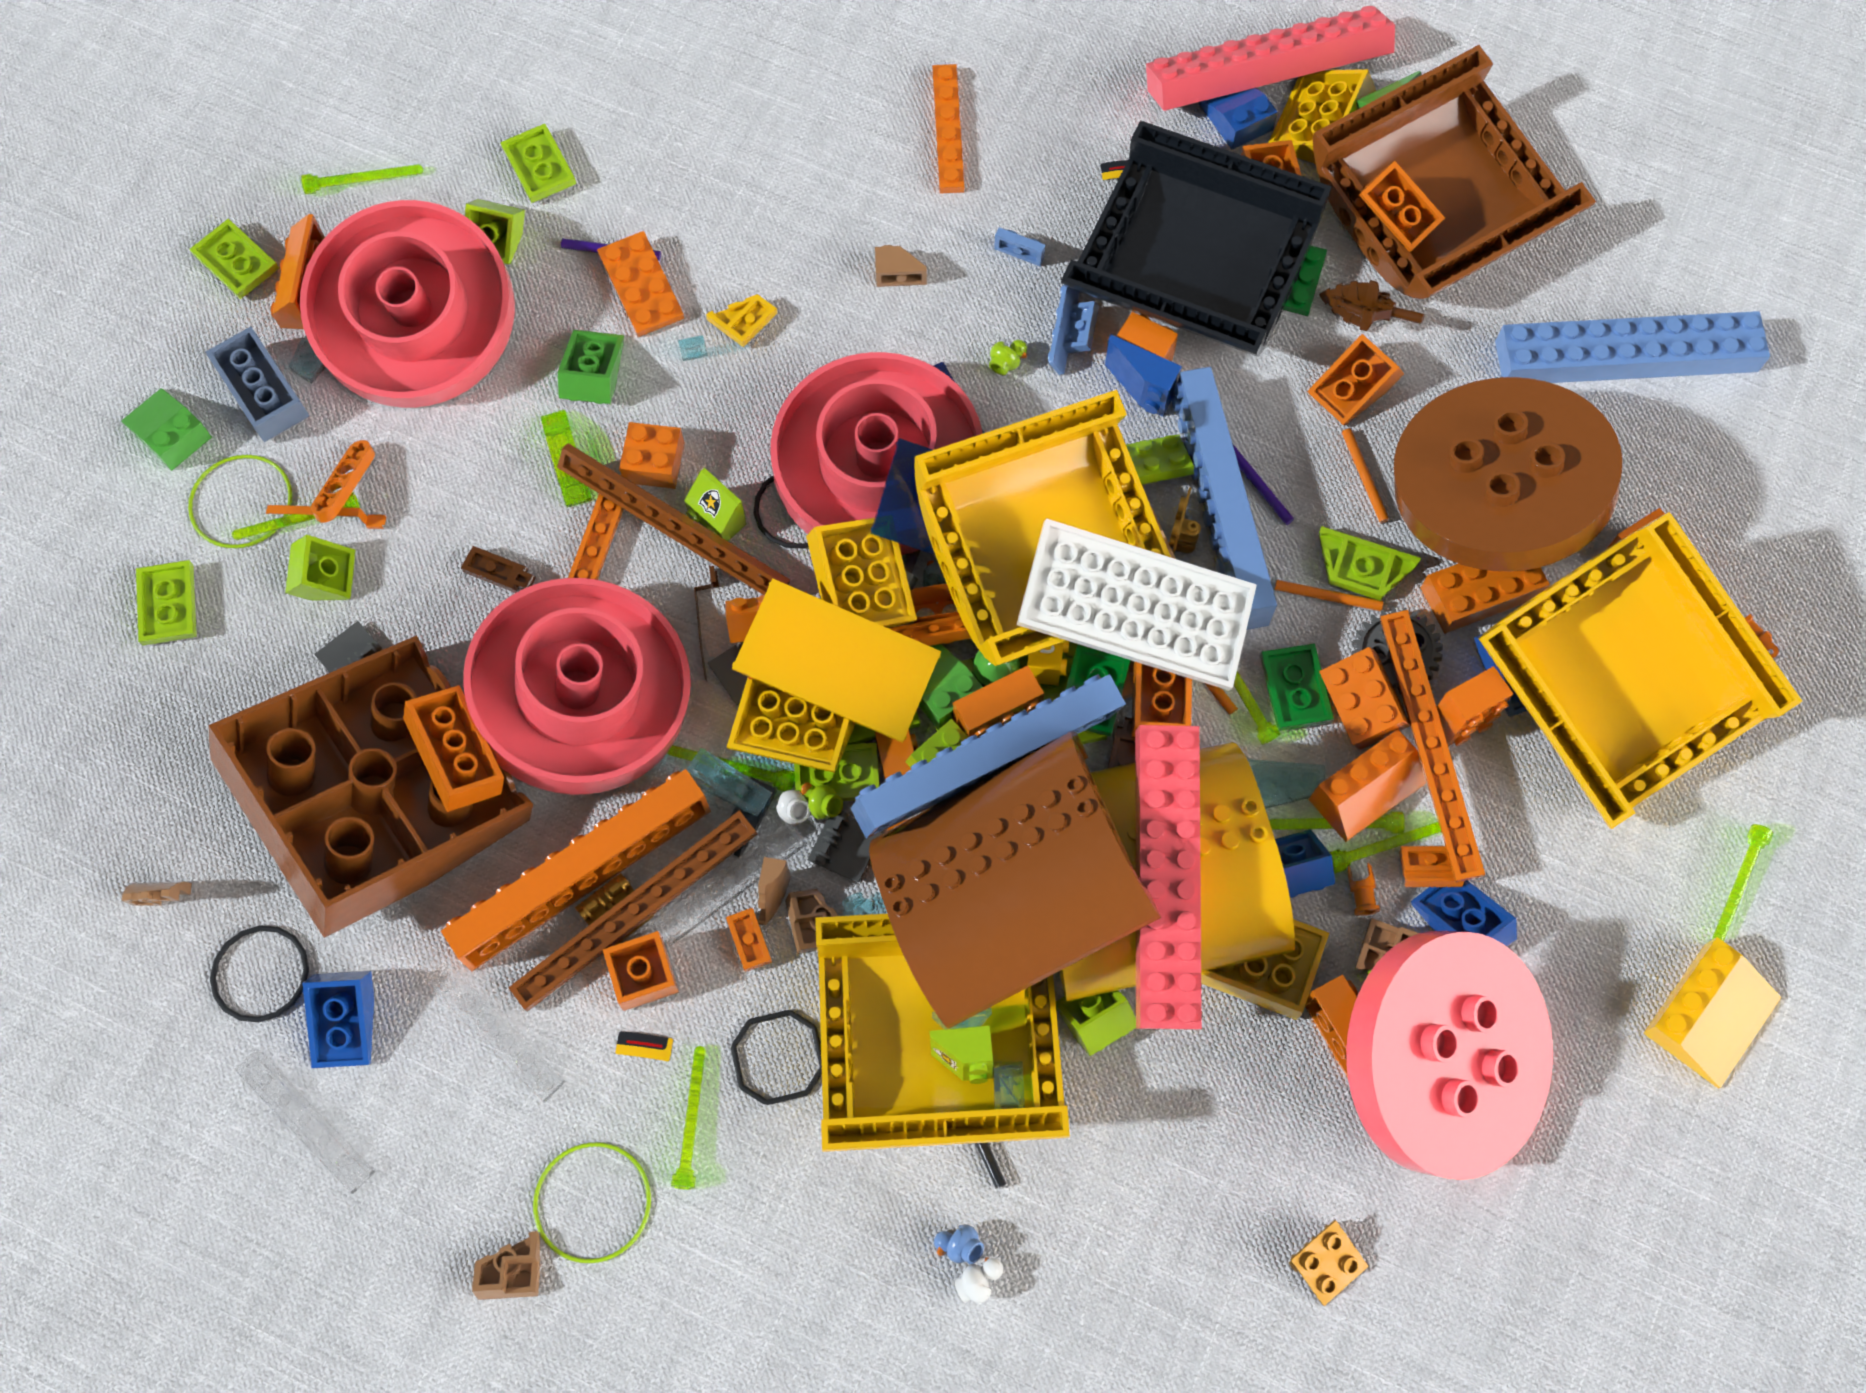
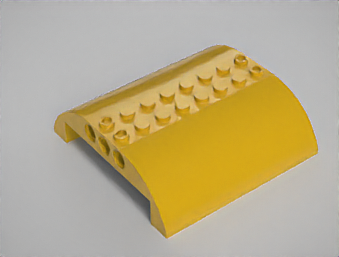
M1117 390L915 457V481L919 504L936 558L966 630L983 656L995 666L1067 641L1017 625L1040 534L1046 518L1171 557L1118 427V423L1127 414Z
M1670 512L1646 524L1596 555L1511 612L1479 638V641L1609 829H1613L1634 815V806L1764 719L1780 717L1802 702L1797 692Z
M1234 742L1200 749L1201 972L1294 952L1295 950L1292 907L1278 847L1252 769L1243 751ZM1135 763L1090 772L1136 872ZM1136 931L1060 970L1059 974L1066 1001L1135 987Z
M888 914L815 918L816 947L819 957L823 1119H821L822 1152L1070 1138L1068 1108L1064 1104L1053 975L950 1028L990 1025L993 1078L987 1079L988 1081L985 1083L972 1084L970 1080H961L931 1055L930 1031L948 1028L939 1019L914 978L898 944Z

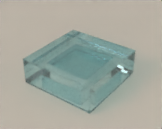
M703 335L678 340L683 361L708 356Z

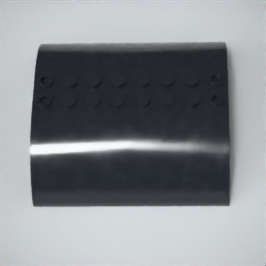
M1140 120L1131 138L1129 159L1079 260L1071 259L1061 279V284L1070 289L1259 357L1278 323L1305 262L1332 186Z

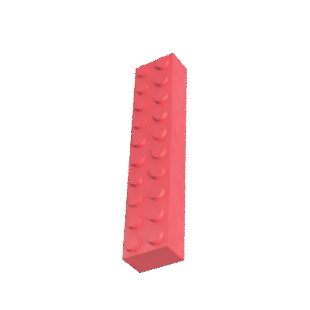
M1365 6L1358 11L1341 12L1338 16L1330 18L1321 17L1317 18L1314 22L1306 24L1297 23L1290 28L1273 29L1266 34H1253L1247 36L1246 39L1238 41L1229 40L1222 45L1214 47L1205 46L1198 51L1181 52L1177 56L1170 58H1157L1154 62L1146 63L1147 89L1163 111L1391 54L1394 53L1395 24L1375 6Z
M1139 725L1135 731L1136 875L1151 894L1161 918L1136 931V1029L1199 1030L1202 1029L1199 726Z

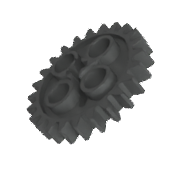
M1392 607L1391 613H1396L1395 607ZM1382 609L1381 616L1387 615L1386 612ZM1415 610L1410 619L1417 641L1423 644L1419 649L1428 680H1432V671H1439V664L1437 662L1442 661L1443 654L1438 653L1443 650V644L1436 643L1440 640L1441 635L1440 633L1432 634L1435 630V624L1426 626L1427 617L1425 616L1418 620V611ZM1372 614L1370 615L1371 624L1363 621L1362 628L1364 631H1356V637L1359 640H1353V647L1356 649L1352 651V655L1367 647H1371L1377 653L1385 655L1386 658L1381 660V663L1393 688H1398V692L1401 694L1380 618L1378 619Z

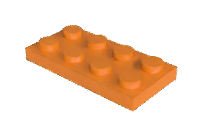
M644 231L597 249L637 337L685 319L684 313Z

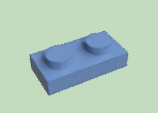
M998 228L995 234V250L1041 266L1045 256V244L1036 239L1021 236L1013 230Z

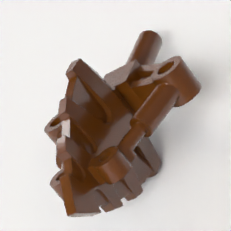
M1358 280L1351 281L1350 284L1345 285L1340 283L1336 285V288H1328L1319 294L1325 305L1328 303L1335 315L1339 314L1343 321L1348 324L1350 322L1360 327V330L1368 331L1374 321L1378 320L1390 321L1394 317L1422 324L1425 314L1397 308V302L1391 300L1390 294L1379 292L1378 282L1372 280L1369 283H1358Z

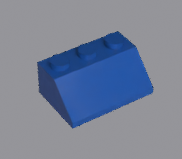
M1311 829L1275 839L1290 898L1313 890H1322L1327 886L1335 884L1332 855Z

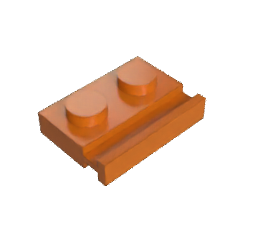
M1401 846L1399 855L1403 876L1405 877V887L1463 886L1464 881L1455 882L1445 846Z

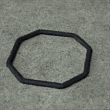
M792 1010L780 1011L747 1020L731 1045L738 1087L764 1105L807 1096L811 1093L822 1075L821 1043L818 1029L815 1024ZM789 1015L812 1029L820 1067L806 1090L765 1099L744 1085L737 1046L751 1024Z

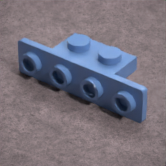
M1061 286L1060 303L1056 310L1057 319L1055 329L1052 332L1051 351L1048 353V362L1058 375L1065 373L1068 353L1091 350L1099 306L1095 301L1078 303L1079 291L1065 286Z

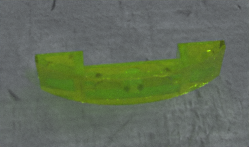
M566 410L541 416L547 445L567 508L592 501L588 486L557 468L562 448L568 443L576 448Z

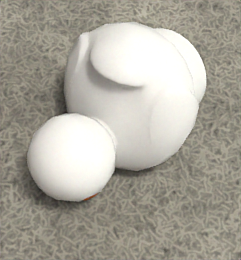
M799 790L785 791L779 797L776 806L777 813L788 824H800L810 815L809 801Z
M986 1257L983 1267L976 1264L967 1266L963 1275L955 1279L956 1290L963 1302L972 1300L976 1303H983L988 1300L991 1295V1289L989 1288L987 1278L995 1280L1001 1277L1004 1269L1002 1262L996 1258L989 1259Z

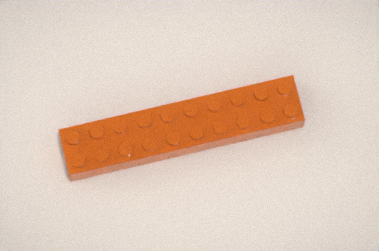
M687 769L682 772L676 771L667 777L665 783L657 788L652 787L643 793L642 798L635 803H627L618 810L617 815L609 820H601L594 826V830L585 836L579 835L571 840L570 846L551 853L545 858V862L538 867H531L525 870L517 881L512 884H504L488 900H480L471 907V911L464 916H457L448 921L446 927L441 930V933L457 958L472 972L709 814L711 810L704 793Z

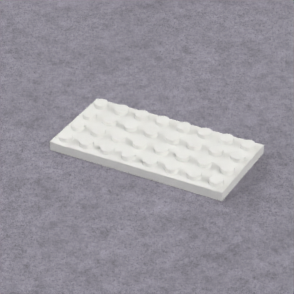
M1046 518L1040 534L1017 625L1219 688L1231 690L1235 681L1257 585Z

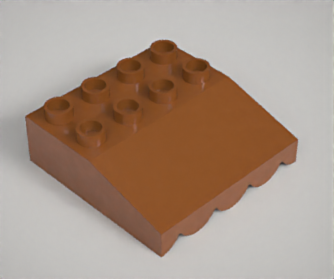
M417 635L208 725L210 760L324 938L428 886L530 821L533 803L525 794L516 790L512 776L500 766L499 768L504 776L501 795L449 812L446 811L403 719L405 701L451 688L444 674L436 666L429 664L426 652Z

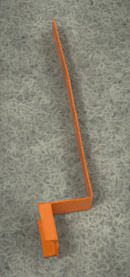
M267 505L266 514L313 515L310 509L311 506ZM342 507L337 515L359 517L368 529H384L382 525H385L387 518L385 515L368 514L367 516L360 508Z

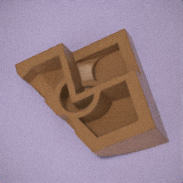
M767 857L763 859L758 884V908H761L758 924L766 925L775 915L785 897L791 878L787 860Z
M131 883L124 890L122 901L133 906H161L162 901H179V895H191L192 883Z
M818 889L790 892L785 903L797 954L816 951L815 918L839 915L825 903V898Z
M1371 918L1360 948L1355 969H1373L1376 963L1396 944L1419 933L1404 927L1397 928Z
M538 1231L528 1233V1238L513 1246L509 1243L500 1248L496 1254L487 1255L475 1261L472 1292L478 1300L538 1296L540 1277V1237Z

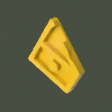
M756 294L742 302L729 304L728 309L714 314L713 311H710L706 314L707 321L744 347L777 314V308Z

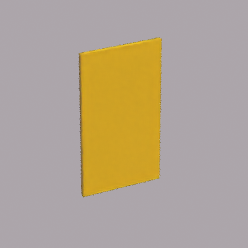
M772 579L769 582L768 590L739 654L732 664V670L903 743L935 665L941 657V651Z

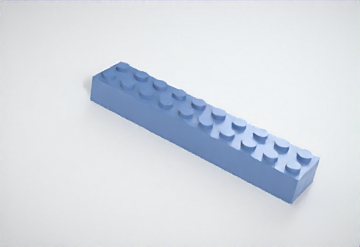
M1760 311L1508 324L1502 326L1495 340L1501 377L1531 378L1550 383L1759 372L1770 358Z
M1205 367L1180 372L1178 383H1175V395L1172 396V406L1174 411L1179 413V432L1185 436L1186 441H1184V445L1194 465V474L1191 477L1193 480H1197V499L1199 503H1203L1205 510L1203 511V522L1205 527L1210 529V548L1212 551H1216L1218 558L1215 560L1216 570L1218 573L1257 585L1246 630L1269 626L1277 607V602L1212 368Z
M1099 674L1086 680L1084 685L1077 690L1073 686L1060 693V697L1053 700V702L1050 698L1040 702L1029 714L1024 710L1014 715L1005 726L1000 722L988 728L986 733L981 735L980 738L976 734L968 737L961 742L962 745L958 746L956 750L948 747L937 753V757L929 763L924 759L912 765L911 770L907 771L904 775L901 772H897L885 779L886 782L878 788L873 784L862 789L859 792L860 795L855 797L856 801L850 809L867 839L944 801L1070 731L1079 734L1111 718L1126 703L1110 674L1103 678H1100Z

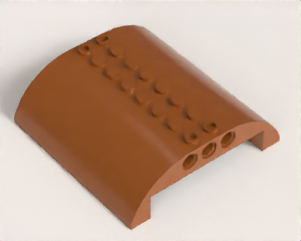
M1480 45L1316 131L1313 135V150L1317 172L1321 183L1332 186L1328 201L1336 215L1382 278L1393 288L1412 298L1424 299L1431 297L1596 203L1582 182L1565 191L1484 82L1493 66V62ZM1394 161L1397 162L1445 217L1410 252L1359 196L1365 186Z
M1074 731L1068 732L879 835L870 842L869 853L872 869L898 944L920 989L939 1019L948 1029L1161 918L1151 894L1136 875L1085 762L1088 755L1079 736Z

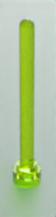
M416 164L327 177L313 176L310 173L301 175V181L305 195L316 194V191L321 190L322 187L419 175L423 173V167Z
M354 492L349 496L343 506L344 508H360ZM291 514L233 530L231 536L235 540H240L316 518L314 515Z
M1237 670L1234 687L1258 727L1256 729L1258 740L1261 745L1267 744L1279 737L1281 733L1276 725H1272L1271 721L1267 722Z
M672 745L667 753L673 757L772 782L773 786L784 792L792 789L795 780V772L792 770L783 769L782 771L777 770L774 772Z
M1391 811L1390 814H1385L1384 817H1380L1365 829L1385 828V831H1390L1391 834H1403L1405 830L1403 811ZM1325 818L1269 819L1272 830L1334 829Z
M1437 821L1348 852L1346 850L1341 851L1340 849L1330 851L1334 874L1345 871L1351 865V862L1440 833L1439 823Z
M1752 824L1747 834L1750 845L1711 940L1716 937L1722 941L1725 940L1760 850L1764 849L1771 842L1774 832L1763 825Z
M697 1046L694 1049L679 1168H676V1173L672 1174L671 1187L676 1189H695L696 1176L693 1175L694 1170L691 1169L706 1054L703 1046Z

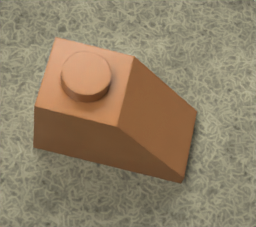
M884 245L882 247H875L877 287L927 285L926 266L901 246Z

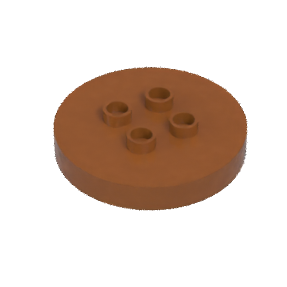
M1500 377L1474 381L1436 397L1425 405L1408 423L1399 439L1394 456L1395 499L1402 519L1409 530L1418 540L1438 555L1464 566L1489 571L1509 572L1539 568L1558 562L1581 550L1603 530L1610 520L1618 501L1622 476V452L1618 437L1606 417L1593 404L1562 386L1521 377Z

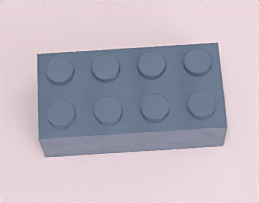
M251 326L205 352L263 442L268 441L309 417L303 404Z

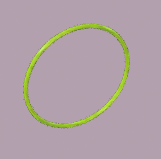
M236 455L218 461L203 472L194 484L188 502L190 521L197 533L208 542L224 548L249 547L273 535L282 526L288 514H284L280 522L269 533L255 541L244 544L217 542L206 536L199 529L194 520L192 505L197 487L209 472L226 462L247 458L264 461L281 473L288 488L287 505L291 506L292 487L285 472L276 463L257 455Z
M584 1143L562 1152L550 1162L542 1173L534 1193V1220L544 1242L561 1257L579 1263H599L620 1255L640 1236L650 1213L651 1191L643 1168L628 1152L608 1143ZM604 1147L626 1156L640 1172L645 1184L647 1197L645 1215L636 1234L618 1251L600 1258H577L559 1250L545 1235L538 1216L539 1191L549 1170L561 1158L578 1149Z

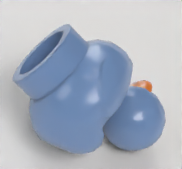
M959 1225V1229L953 1235L948 1231H941L935 1236L934 1244L938 1250L937 1254L943 1256L947 1253L948 1258L952 1262L974 1264L983 1254L984 1244L979 1241L978 1232L970 1225Z

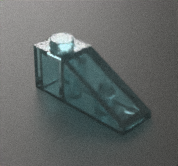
M702 747L687 767V771L700 788L756 817L772 795V792Z

